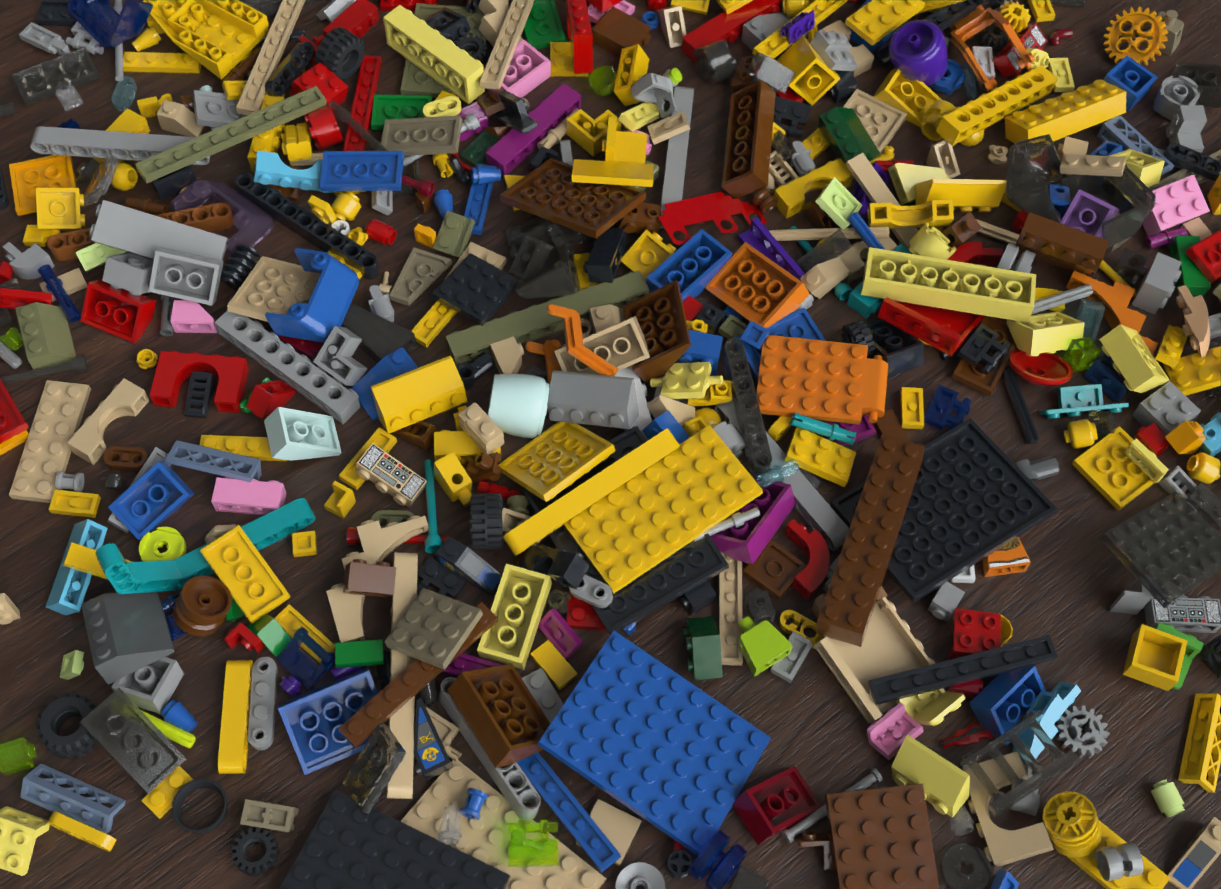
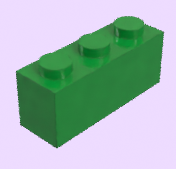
M1175 236L1169 246L1171 258L1181 261L1178 270L1182 272L1177 282H1175L1178 296V287L1184 285L1187 286L1193 297L1199 295L1203 297L1207 290L1210 289L1211 283L1185 252L1191 246L1201 241L1200 236Z

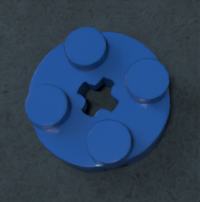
M948 59L945 73L948 76L942 77L930 87L946 95L952 94L953 91L962 85L964 79L961 65L954 60Z

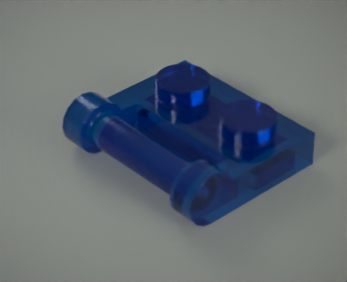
M301 627L295 632L293 639L276 660L307 689L312 690L335 662V655L332 652L328 653L308 635L309 632L304 627ZM302 642L322 659L320 665L299 647Z

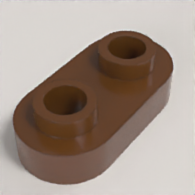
M124 446L109 447L103 455V459L109 468L128 471H140L149 458L146 451L142 448Z

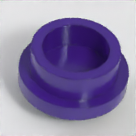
M284 675L282 677L283 681L280 683V686L292 696H295L297 692L301 693L302 689L299 686L302 683L293 675L289 677Z

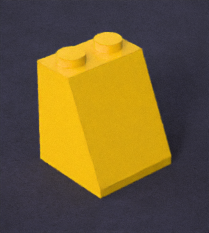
M803 35L775 62L788 86L812 106L840 80L838 74L828 67L811 46L810 41Z

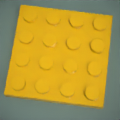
M558 421L498 464V466L502 469L501 473L547 502L566 487L572 485L578 478L590 472L600 462L606 460L616 450L612 443L577 423Z

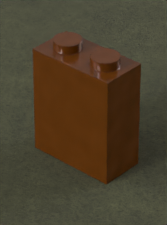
M614 6L592 28L593 43L619 58L623 48L639 44L642 48L651 39L649 25Z

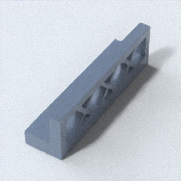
M1121 115L1105 122L1097 135L1103 143L1108 140L1121 144L1123 151L1132 149L1143 153L1141 149L1148 150L1150 156L1165 161V167L1162 169L1161 175L1172 170L1174 167L1162 153ZM1118 122L1123 129L1117 128L1114 124ZM1128 136L1134 137L1137 142L1129 140Z
M177 440L166 457V463L247 482H251L252 479L259 481L262 475L260 459Z
M44 764L38 765L23 778L20 795L22 799L52 812L61 813L106 834L112 828L114 815L125 806L126 801ZM44 774L50 778L42 779L38 776ZM67 784V785H69V786H71V787H70V788H62V787H60V786H58V785ZM80 794H90L93 797H83ZM101 803H110L114 806L108 808L101 805Z

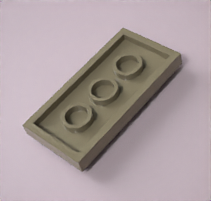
M461 116L385 120L380 151H403L404 156L458 153L462 118Z

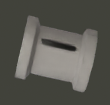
M60 471L56 475L55 487L57 490L71 489L75 490V492H82L85 482L84 474H65L64 471Z

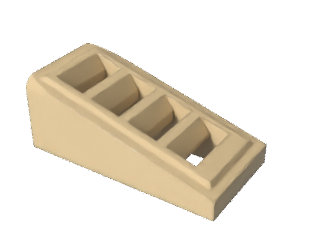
M777 149L770 154L769 173L774 177V181L779 186L786 185L784 180L789 177L792 180L788 183L798 177ZM785 172L786 175L781 177L780 174Z

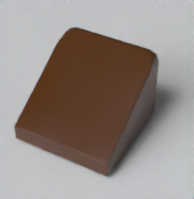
M507 125L485 127L483 130L490 140H500L512 128Z
M419 191L415 193L416 204L423 214L428 211L432 204L434 192L431 197L421 195Z

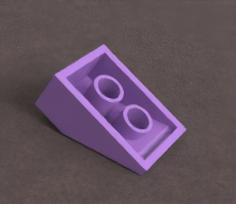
M1079 189L1060 223L1102 238L1119 209Z

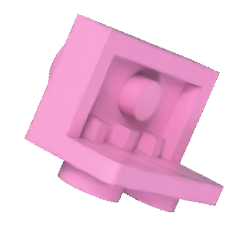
M902 703L890 708L882 718L873 722L867 729L869 744L888 760L898 754L907 735L916 739L923 733V726L906 713L905 705Z

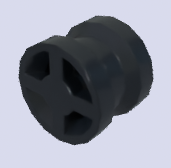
M682 850L672 852L667 861L669 875L675 879H683L690 873L692 867L690 855Z

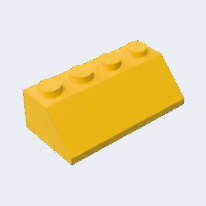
M927 180L916 184V205L932 200L953 199V211L954 208H960V212H971L972 209H978V212H991V208L999 206L1008 185V180Z
M451 355L371 386L379 420L388 434L468 402L464 384Z

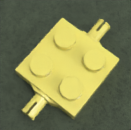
M710 362L674 363L663 378H651L650 385L651 387H662L661 395L670 399L704 398L706 390L710 385L723 384V376H710L712 369Z

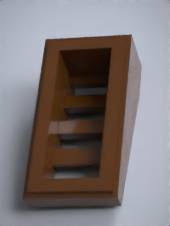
M419 421L405 427L403 430L394 431L392 434L429 451L434 444V432L438 431L435 425Z

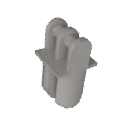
M794 141L790 155V167H795L799 176L802 177L815 169V164L810 157L811 149L806 150L800 141Z
M372 285L369 289L371 300H368L370 311L381 326L389 327L395 319L389 295H383L379 286Z

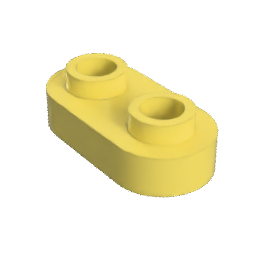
M1035 48L1026 49L1035 58V61L1031 63L1032 67L1030 69H1035L1041 65L1045 68L1048 67L1050 58L1047 52Z
M448 96L427 103L423 107L424 118L456 116L461 112V101L455 96Z

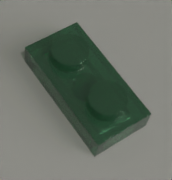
M484 130L460 153V159L471 167H476L477 164H481L486 159V152L489 147L494 146L500 139Z

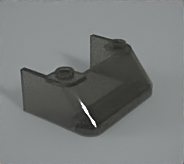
M1126 165L1122 177L1072 174L1061 179L1062 186H1066L1070 190L1071 202L1080 189L1100 200L1106 199L1112 206L1119 209L1118 213L1120 215L1102 223V237L1109 241L1107 248L1135 235L1156 205L1155 194Z

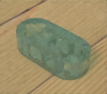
M123 77V81H118L113 92L112 102L115 109L119 111L130 108L137 92V86L132 77Z

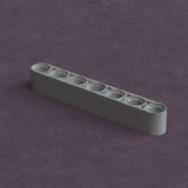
M445 678L441 683L439 692L441 705L456 727L459 728V731L517 816L528 821L534 819L541 803L538 792L517 762L505 766L507 768L504 769L493 766L452 697L446 692L456 678ZM515 783L518 784L520 787L514 788L510 784ZM523 803H530L533 807H526Z

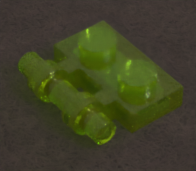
M518 820V823H508V833H518V840H508V866H559L558 839H548V832H558V822L541 820L538 823H526V820ZM526 833H541V839L526 840Z

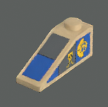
M1213 817L1203 824L1167 874L1170 877L1169 882L1176 888L1192 889L1221 854L1220 820Z

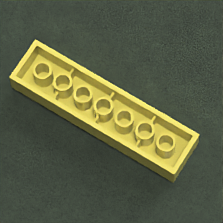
M869 247L861 295L883 299L889 297L895 301L1028 323L1035 303L1036 274Z

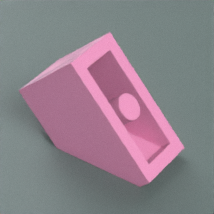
M184 299L174 300L171 324L175 332L217 333L214 319L197 302Z

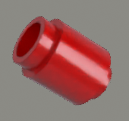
M377 219L369 221L365 228L368 238L383 245H392L397 236V231L394 230L393 226Z

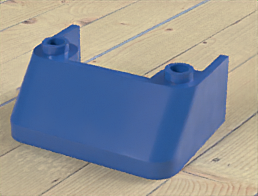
M295 248L294 252L304 271L320 273L308 304L295 303L288 309L286 315L266 312L265 317L276 335L325 343L335 326L341 327L359 285V278L353 270L326 252Z

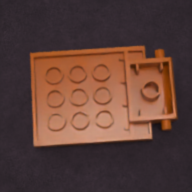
M768 335L762 345L754 413L792 417L794 412L815 420L860 424L863 415L869 416L868 421L870 423H876L877 417H883L885 412L888 363L883 361V357L880 355L874 356V359L867 358L868 345Z

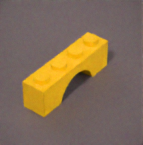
M841 158L829 161L824 166L813 169L808 174L797 177L786 185L779 186L774 193V196L778 199L776 207L787 219L803 211L802 206L805 202L804 195L816 189H823L834 177L845 188L851 186L853 175Z
M953 199L932 200L914 206H898L891 202L870 203L867 210L868 227H889V229L922 227L925 223H929V227L950 226L954 220Z

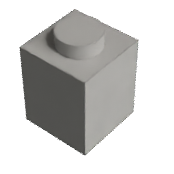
M946 582L939 589L928 610L936 618L944 619L948 622L965 592Z

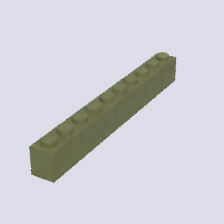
M640 271L630 272L614 279L613 283L604 282L598 285H591L578 292H570L566 296L553 298L545 303L532 305L521 311H514L507 316L493 318L483 326L473 325L468 329L452 332L450 335L445 336L447 349L455 366L458 367L460 364L469 363L482 352L491 355L490 344L514 336L517 344L521 343L522 345L529 341L563 331V318L547 312L550 304L577 310L581 320L584 318L589 321L590 308L608 304L622 308L649 294V288Z

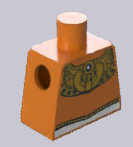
M1019 537L982 559L984 577L1019 573L1027 570L1031 561Z

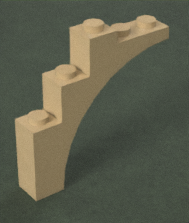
M480 0L478 8L485 14L481 19L478 30L493 47L509 11L508 0ZM521 37L519 39L518 44L523 41Z
M412 516L406 522L399 524L398 522H392L382 529L379 520L375 522L374 520H368L361 523L357 530L364 552H351L345 558H342L344 569L354 559L366 560L367 564L376 565V562H383L399 545L429 530L426 517ZM344 584L332 586L331 590L326 592L340 642L365 641L362 624L365 596L343 593Z

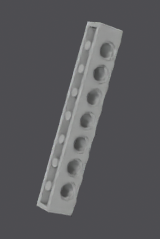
M227 310L214 322L219 335L296 389L297 392L330 416H333L341 424H344L360 408L359 396L354 390L345 388L338 379L328 376L324 369L313 365L304 354L299 355L290 344L281 342L275 333L266 331L258 321H252L247 316L228 312Z

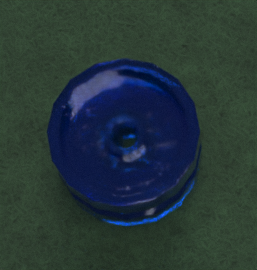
M721 829L705 845L687 872L696 881L702 880L711 872L705 882L706 889H722L725 884L727 885L737 873L740 864L748 854V851L740 844L733 845L725 853L730 844L731 837Z

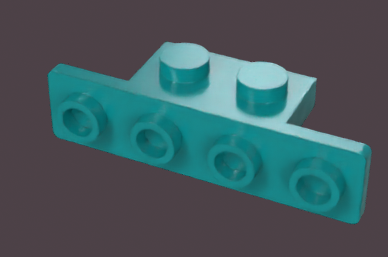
M1102 384L1057 388L1059 409L1039 411V415H1046L1047 419L1060 418V413H1067V417L1081 416L1080 411H1088V415L1101 414V409H1108L1109 413L1122 412V408L1129 407V403L1103 405Z

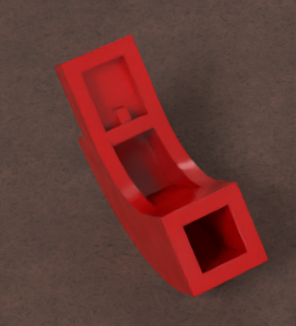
M982 241L969 242L957 247V250L948 260L998 267L1003 256V249L993 247L982 248Z
M793 519L787 524L785 535L804 552L807 558V566L794 578L792 587L809 601L818 593L825 581L830 564L828 546L817 529L809 534L803 524H798Z

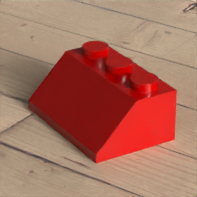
M103 279L88 282L80 322L132 343H137L153 319L157 300L142 294L141 296L131 295L128 293V290L111 287L109 283L102 281Z

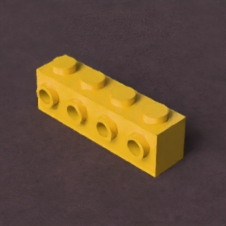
M265 95L261 109L284 100V97ZM285 123L253 137L248 154L252 172H254L257 151L277 153L278 148H280L281 134L284 132Z

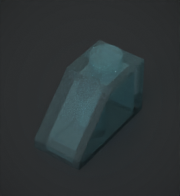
M1084 298L1081 299L1076 319L1085 322L1082 345L1094 347L1105 306L1101 302Z

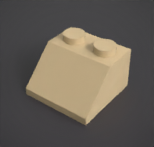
M611 304L590 308L589 321L592 325V333L594 334L624 321L623 309Z

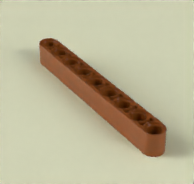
M224 202L155 215L207 232L228 229L234 224L231 208ZM91 228L51 236L47 241V245L54 259L57 261L77 259V251L95 244L96 242L91 240Z

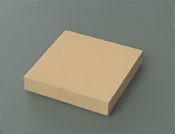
M598 799L590 817L621 854V858L614 862V864L621 866L642 820Z

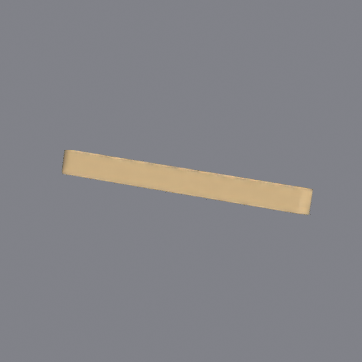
M394 552L393 567H396L394 595L392 596L391 632L417 598V553ZM391 649L390 682L409 667L416 658ZM415 696L389 718L386 793L389 799H412Z

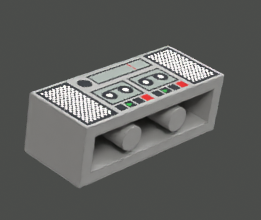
M1154 595L1144 606L1146 625L1155 628L1159 622L1172 625L1180 632L1216 633L1221 628V606L1219 599H1210L1208 596L1188 598L1181 595L1172 598L1165 597L1164 595Z

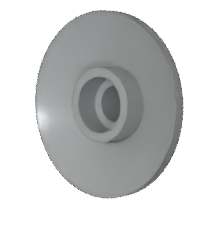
M637 862L626 866L620 872L616 880L615 889H635L637 886H642L644 889H665V881L657 868L648 863Z

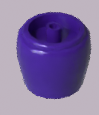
M915 20L906 23L894 33L888 48L891 62L896 69L901 70L900 75L909 81L917 80L923 82L927 86L935 84L944 76L948 66L945 37L937 25L929 21Z

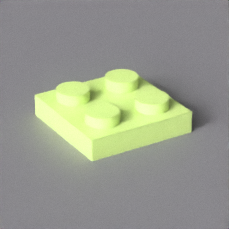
M835 177L829 181L815 201L843 230L850 225L848 217L855 212L858 213L862 207L859 201Z

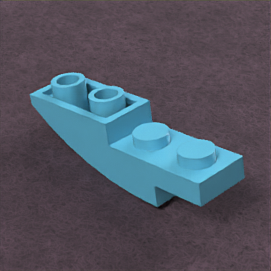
M1060 681L1051 692L1041 691L1022 721L1013 748V752L1018 751L1022 763L1032 764L1056 735L1058 730L1054 723L1060 719L1063 712L1081 692L1077 684Z

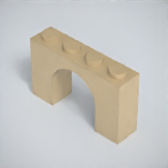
M1018 751L961 769L970 775L969 793L971 799L968 800V804L972 814L977 813L980 823H977L976 827L980 838L985 837L988 847H984L989 862L993 861L996 867L1054 850L1043 822L1018 830H1005L996 826L989 816V801L998 789L1028 779Z

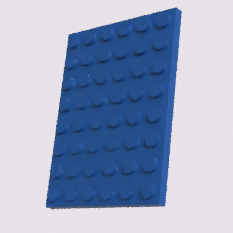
M613 631L537 745L701 858L771 737L622 635Z

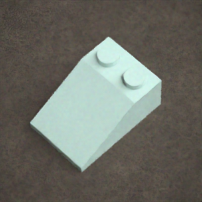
M277 407L264 420L272 458L293 461L338 456L342 453L333 416Z

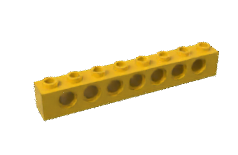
M1042 65L1035 69L1032 68L1027 73L1017 76L1016 79L1007 81L1001 87H995L991 92L982 94L978 99L971 100L962 107H957L949 114H944L939 119V126L936 132L954 146L1050 94L1058 78Z

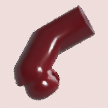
M1072 29L1055 30L1049 36L1050 45L1057 46L1060 45V39L1072 38Z

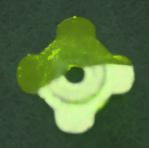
M10 328L5 335L0 337V341L6 344L10 350L19 349L23 345L22 334L18 332L17 328Z

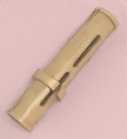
M574 109L554 129H550L547 132V136L538 142V149L541 146L550 149L554 144H558L566 134V119L577 112L578 109Z

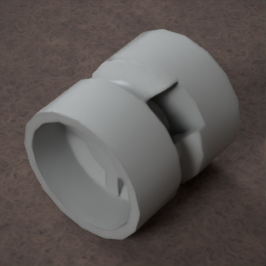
M1133 842L1119 844L1116 848L1114 846L1102 847L1096 851L1097 866L1101 876L1106 881L1120 879L1123 875L1125 877H1132L1143 873L1142 856L1137 845Z

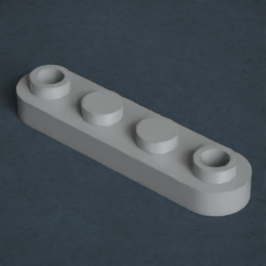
M270 657L257 659L252 670L248 741L256 750L269 748L274 739L278 667ZM263 665H268L266 670H261ZM264 733L263 738L256 739L257 734Z

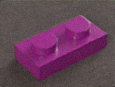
M550 609L539 622L538 627L565 659L571 658L583 644L556 609Z

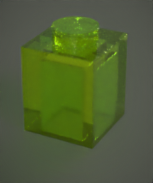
M1090 337L1073 339L1063 358L1074 372L1088 370L1093 362L1096 361L1101 350Z
M24 737L0 744V771L5 776L35 767L33 758H36L35 747Z

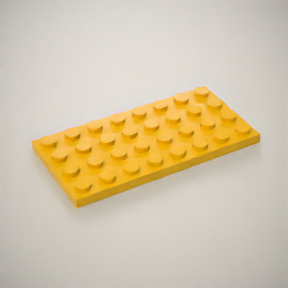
M710 425L679 444L681 447L675 449L666 457L619 486L592 506H589V508L563 523L566 530L599 575L611 588L613 594L763 494L762 488Z

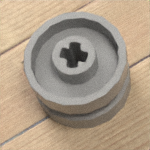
M1009 243L997 268L1030 273L1032 269L1031 264L1036 254L1025 250L1018 261L1016 257L1019 253V246Z

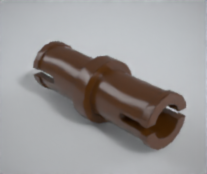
M129 196L125 201L126 207L148 214L159 215L168 213L167 204L152 202L148 198L139 199Z

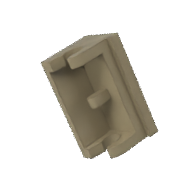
M245 799L240 824L290 832V830L293 831L295 828L293 820L294 817L298 816L299 809Z

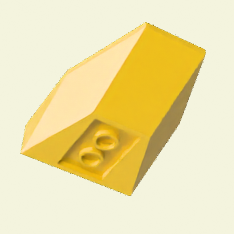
M143 0L141 2L142 7L173 43L221 80L270 30L265 14L239 0Z

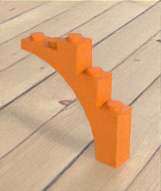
M1074 270L1066 286L1067 289L1071 290L1090 284L1093 294L1084 297V299L1090 302L1104 316L1112 330L1121 324L1136 330L1139 334L1146 316L1136 310L1127 308L1135 289L1115 281L1112 287ZM1140 335L1151 353L1154 354L1158 343ZM1118 373V375L1125 380V378H1124V376L1122 375V373H1121V374Z

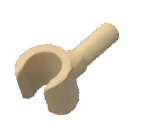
M384 272L383 282L379 285L383 295H390L393 289L392 286L388 285L389 272Z

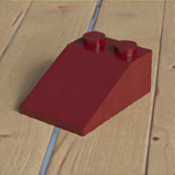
M796 766L746 790L733 803V807L757 845L775 837L784 829L791 827L822 807Z

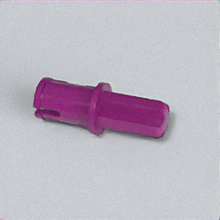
M1185 228L1172 231L1164 230L1160 234L1147 236L1145 243L1148 249L1162 245L1169 246L1175 236H1187Z

